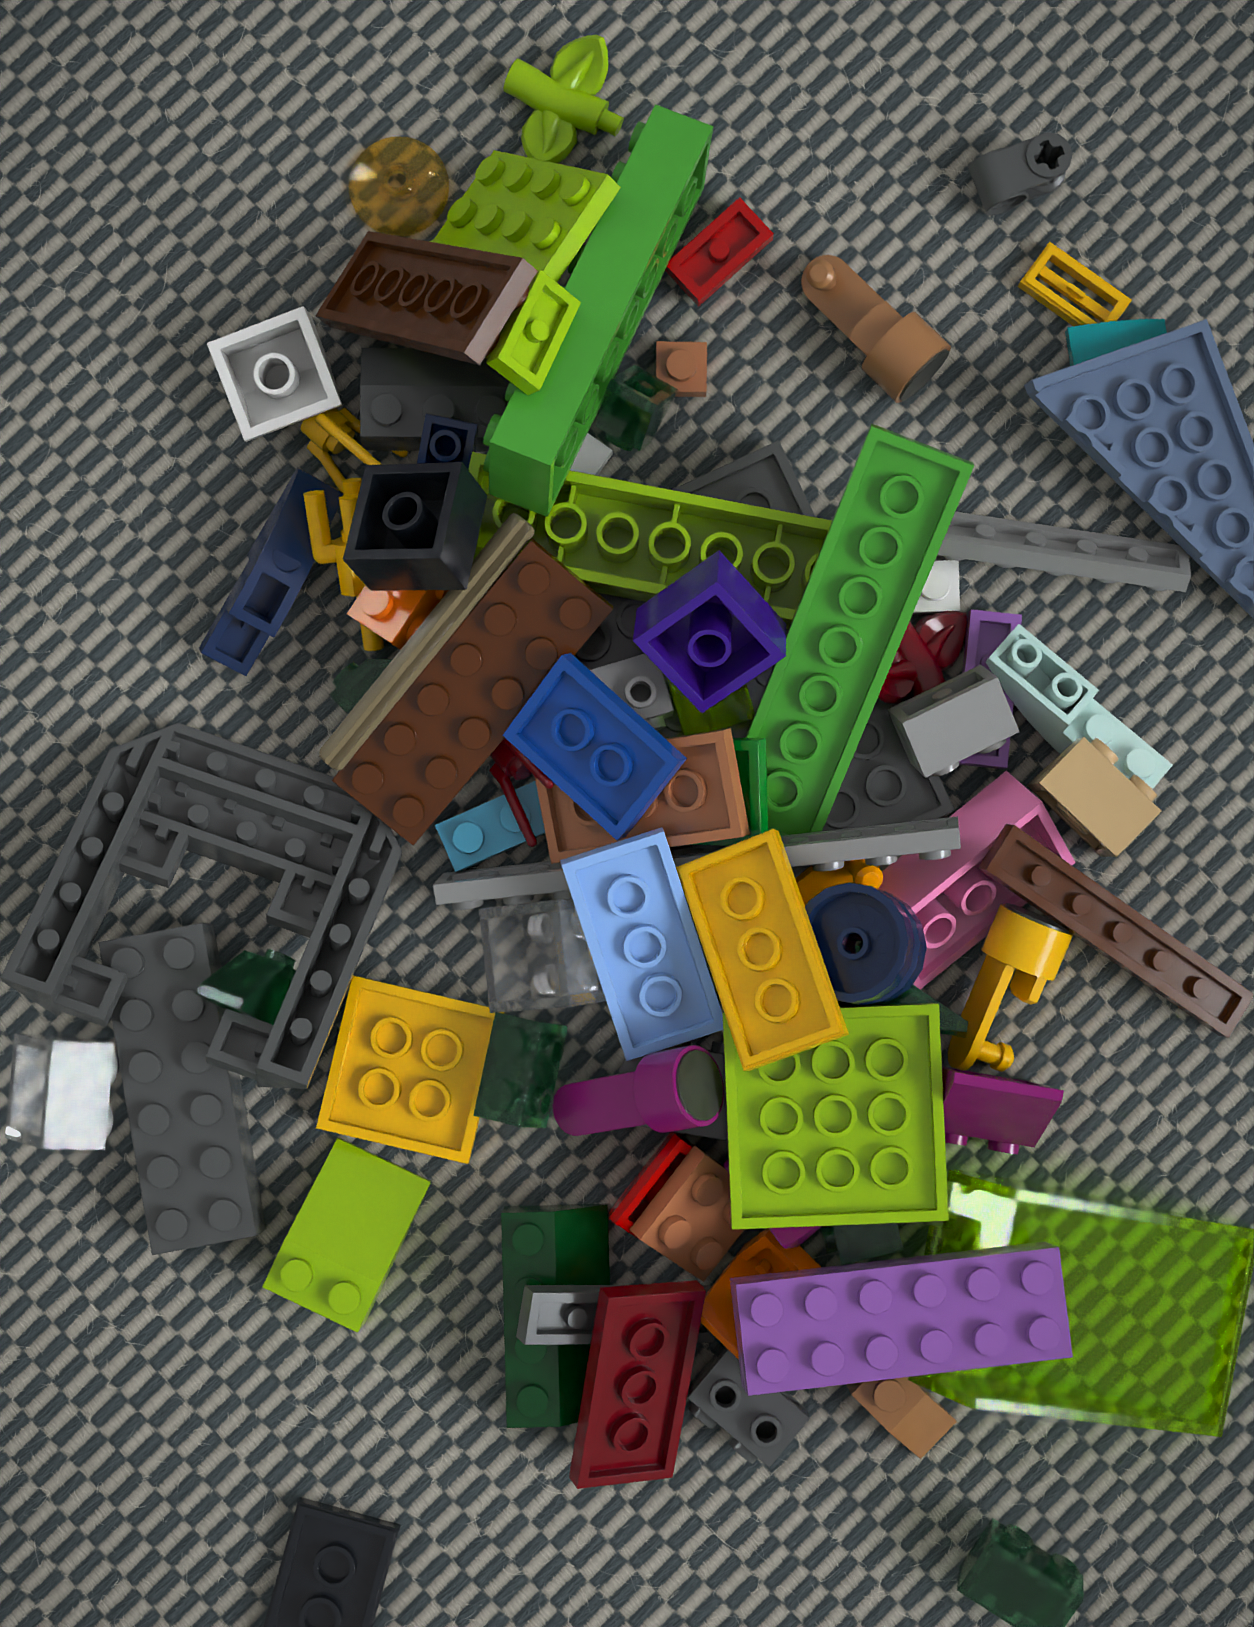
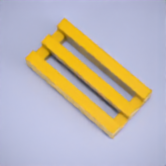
M1051 242L1047 244L1017 286L1072 326L1097 322L1035 279L1036 277H1039L1100 322L1117 321L1132 301V299ZM1048 260L1114 307L1111 312L1088 297L1078 287L1067 282L1045 265Z

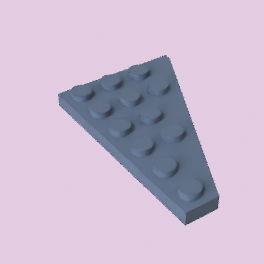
M1207 319L1032 379L1024 386L1028 396L1254 619V443Z

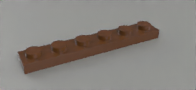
M1005 824L978 867L985 874L1218 1036L1230 1037L1254 998V993L1015 825Z

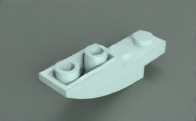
M1020 624L1015 627L986 660L987 666L998 677L1002 689L1010 700L1014 702V705L1028 722L1059 754L1076 739L1085 737L1091 743L1095 738H1098L1119 758L1114 764L1119 771L1128 779L1134 774L1137 775L1152 789L1173 766V764L1093 699L1099 691L1094 685Z

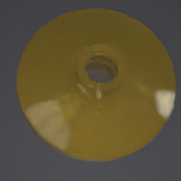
M390 137L373 143L359 155L350 173L349 195L357 215L371 229L394 236H410L427 229L440 217L448 201L449 178L443 161L431 147L409 137ZM400 173L406 176L405 183L400 187L390 186L388 180L393 174Z

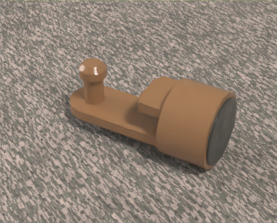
M833 255L816 257L804 269L801 284L806 297L867 356L861 369L896 403L907 400L919 391L947 359L951 345L916 312H911L902 317L839 257Z

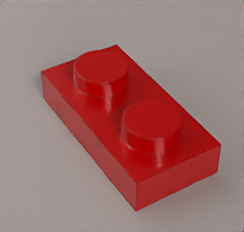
M739 197L669 260L665 271L699 307L773 240L774 233Z

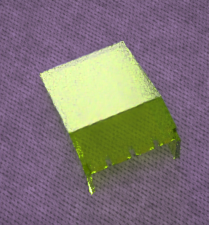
M958 1169L948 1171L949 1221H943V1226L929 1225L924 1255L1036 1242H1047L1058 1246L1073 1357L911 1376L908 1378V1381L973 1409L1222 1437L1254 1266V1228L1016 1179Z

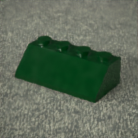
M608 1203L505 1206L501 1212L507 1428L561 1427L578 1423L591 1344L524 1345L516 1337L525 1285H610Z

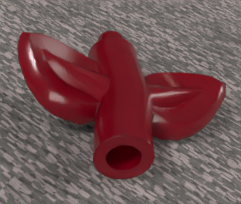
M945 611L935 613L918 621L915 627L909 621L878 698L887 704L900 703L911 692L913 697L946 682L942 672L952 667L960 656L966 637L967 612Z

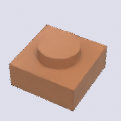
M656 341V397H706L707 342Z

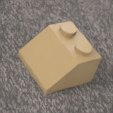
M1085 737L1076 739L1034 777L1027 786L1101 857H1117L1160 814L1161 810L1152 802L1157 797V794L1137 775L1134 774L1128 779L1114 766L1119 758L1101 740L1095 738L1090 743Z

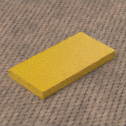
M771 829L676 867L743 1071L754 1070L849 1035L778 830Z

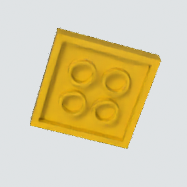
M354 975L351 979L316 1129L469 1164L505 1010Z

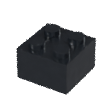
M463 462L366 465L343 561L371 591L467 590L488 495Z

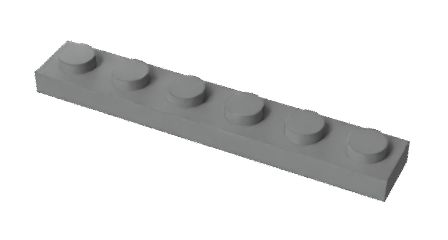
M955 512L937 554L950 560L960 561L968 559L994 563L1002 568L1021 567L1041 570L1055 576L1068 574L1094 578L1103 583H1128L1146 586L1155 591L1174 590L1186 592L1191 578L1189 555L1179 545Z

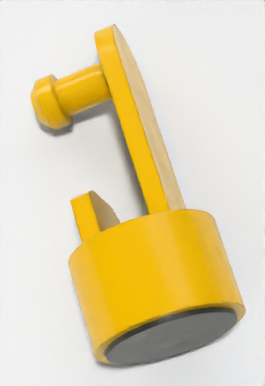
M1009 903L1000 904L981 948L987 955L950 1040L948 1062L951 1067L966 1071L974 1064L976 1059L990 1064L992 1069L999 1072L1005 1071L1012 1065L1014 1052L1011 1045L1003 1042L994 1044L985 1041V1038L1013 972L1016 968L1010 983L1011 993L1022 1002L1031 1005L1037 1003L1046 981H1054L1072 940V933L1053 920L1033 911Z

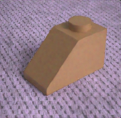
M912 1376L846 1384L851 1395L891 1435L920 1459L957 1422Z

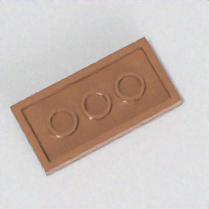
M731 728L666 738L687 760L629 834L621 840L661 827L664 830L669 847L739 838L750 834ZM535 778L551 864L560 863L562 859L618 842L555 783L553 788L547 789Z

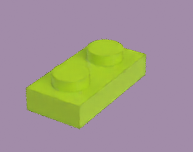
M541 269L538 270L529 285V293L526 300L510 315L500 333L499 342L491 352L486 363L525 394L530 395L540 391L581 302Z

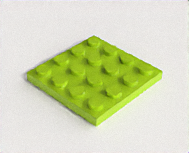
M494 150L490 156L480 163L475 173L476 178L463 197L451 206L447 214V221L436 237L429 242L521 257L536 270L541 269L555 282H558L621 187L605 173Z
M938 1003L842 1006L840 1010L849 1035L751 1071H743L725 1013L722 1011L732 1230L949 1221Z

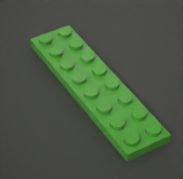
M870 425L786 634V657L774 664L745 737L766 738L768 831L776 829L779 831L780 836L820 832L823 830L974 468L973 462L877 425Z

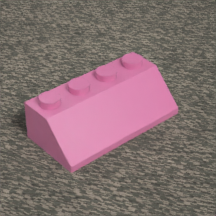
M1007 771L983 788L981 792L950 816H958L961 849L951 850L949 857L937 860L919 859L918 853L902 855L896 862L882 871L883 881L878 889L891 893L908 904L923 926L927 948L923 969L913 983L919 990L987 936L1000 904L1009 903L1022 907L1027 903L978 869L1005 824L1015 825L1070 865L1075 864L1043 802Z

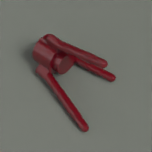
M504 738L490 754L495 764L490 768L489 772L500 784L527 845L535 847L537 839L510 778L513 776L516 780H523L533 774L547 789L553 788L554 782Z

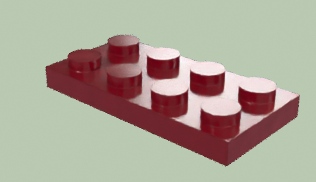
M697 1280L600 1287L569 1478L577 1489L673 1478L706 1290Z

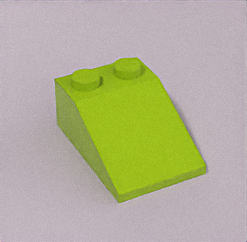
M338 1137L285 1237L262 1288L358 1333L366 1323L432 1181Z

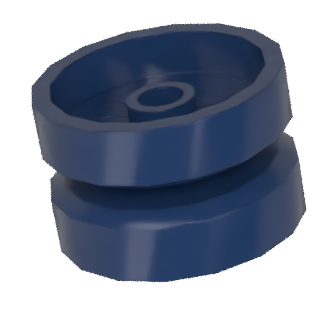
M850 882L828 887L808 901L805 909L838 1001L865 1006L892 1002L912 987L923 969L927 946L922 923L908 904L886 891ZM863 941L862 949L856 953V942Z

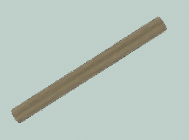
M513 513L505 520L473 560L467 590H449L320 748L319 757L327 765L337 771L342 770L531 539L534 535V529L524 518Z

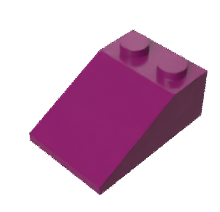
M942 1067L945 1143L967 1146L969 1136L987 1139V1149L1018 1155L1020 1145L1035 1148L1062 1103L1064 1090L1031 1081Z

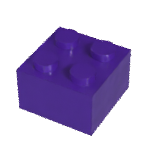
M718 550L637 608L633 642L686 698L703 713L786 657V623L723 553Z

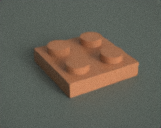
M694 1145L629 1230L642 1242L704 1282L744 1230H732L728 1171L723 1165Z

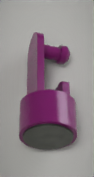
M697 1045L650 1053L641 1059L636 1070L632 1072L564 1085L554 1095L553 1114L559 1127L565 1133L572 1136L648 1125L651 1129L660 1133L703 1127L712 1124L718 1118L724 1101V1085L720 1069L713 1056L706 1049Z

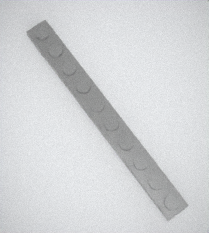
M958 816L781 836L791 867L812 865L814 871L837 870L844 867V861L865 859L866 865L870 866L887 865L896 862L898 855L917 853L919 854V859L937 860L949 857L951 850L961 849ZM692 845L670 848L675 867L728 846ZM551 861L446 872L433 884L436 905L452 903L454 910L477 908L483 905V900L502 898L503 904L506 905L522 904L532 901L534 894L553 893L555 899L572 898L561 862L551 864Z

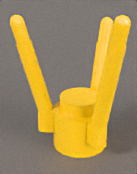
M334 408L303 420L300 427L301 432L311 440L306 448L319 459L340 491L343 492L342 481L345 478L328 454L329 450L333 454H338L347 448L366 465H382L372 454L353 439L355 434L353 430L360 433V420L346 408L340 411ZM392 451L400 457L408 455V451Z

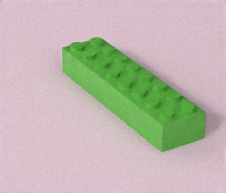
M656 104L646 124L640 121L636 124L628 147V151L631 152L627 163L619 161L611 176L621 188L591 231L592 234L587 244L581 246L569 264L568 273L571 276L566 287H562L578 299L581 304L540 391L530 395L525 394L509 382L505 394V401H508L503 415L495 413L487 426L483 444L489 446V450L485 458L483 470L489 473L490 495L548 517L704 189L713 126Z

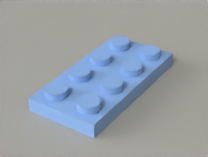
M663 828L651 830L560 860L626 1061L723 1030L722 1010Z

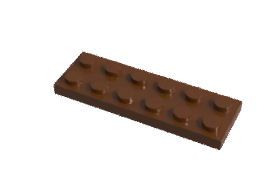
M368 231L315 316L334 329L480 365L483 359L490 355L498 344L500 332L512 312L518 309L526 300L529 293V285L538 270L521 257Z
M532 538L347 765L338 771L332 781L414 846L505 738L503 736L504 732L560 656L568 653L575 655L610 614L614 606Z

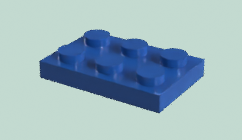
M571 653L560 656L503 734L511 744L617 841L629 834L687 760L679 750Z

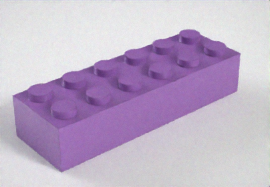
M1047 1242L730 1278L741 1383L748 1396L1073 1357L1060 1250L1058 1246Z

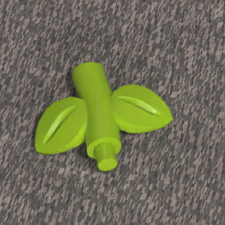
M587 35L564 45L556 53L550 69L551 78L519 58L513 62L505 79L503 91L534 109L522 127L521 140L527 157L560 163L566 159L577 142L576 128L593 135L599 129L615 137L619 133L624 117L608 110L609 101L594 96L601 90L608 72V49L604 37Z

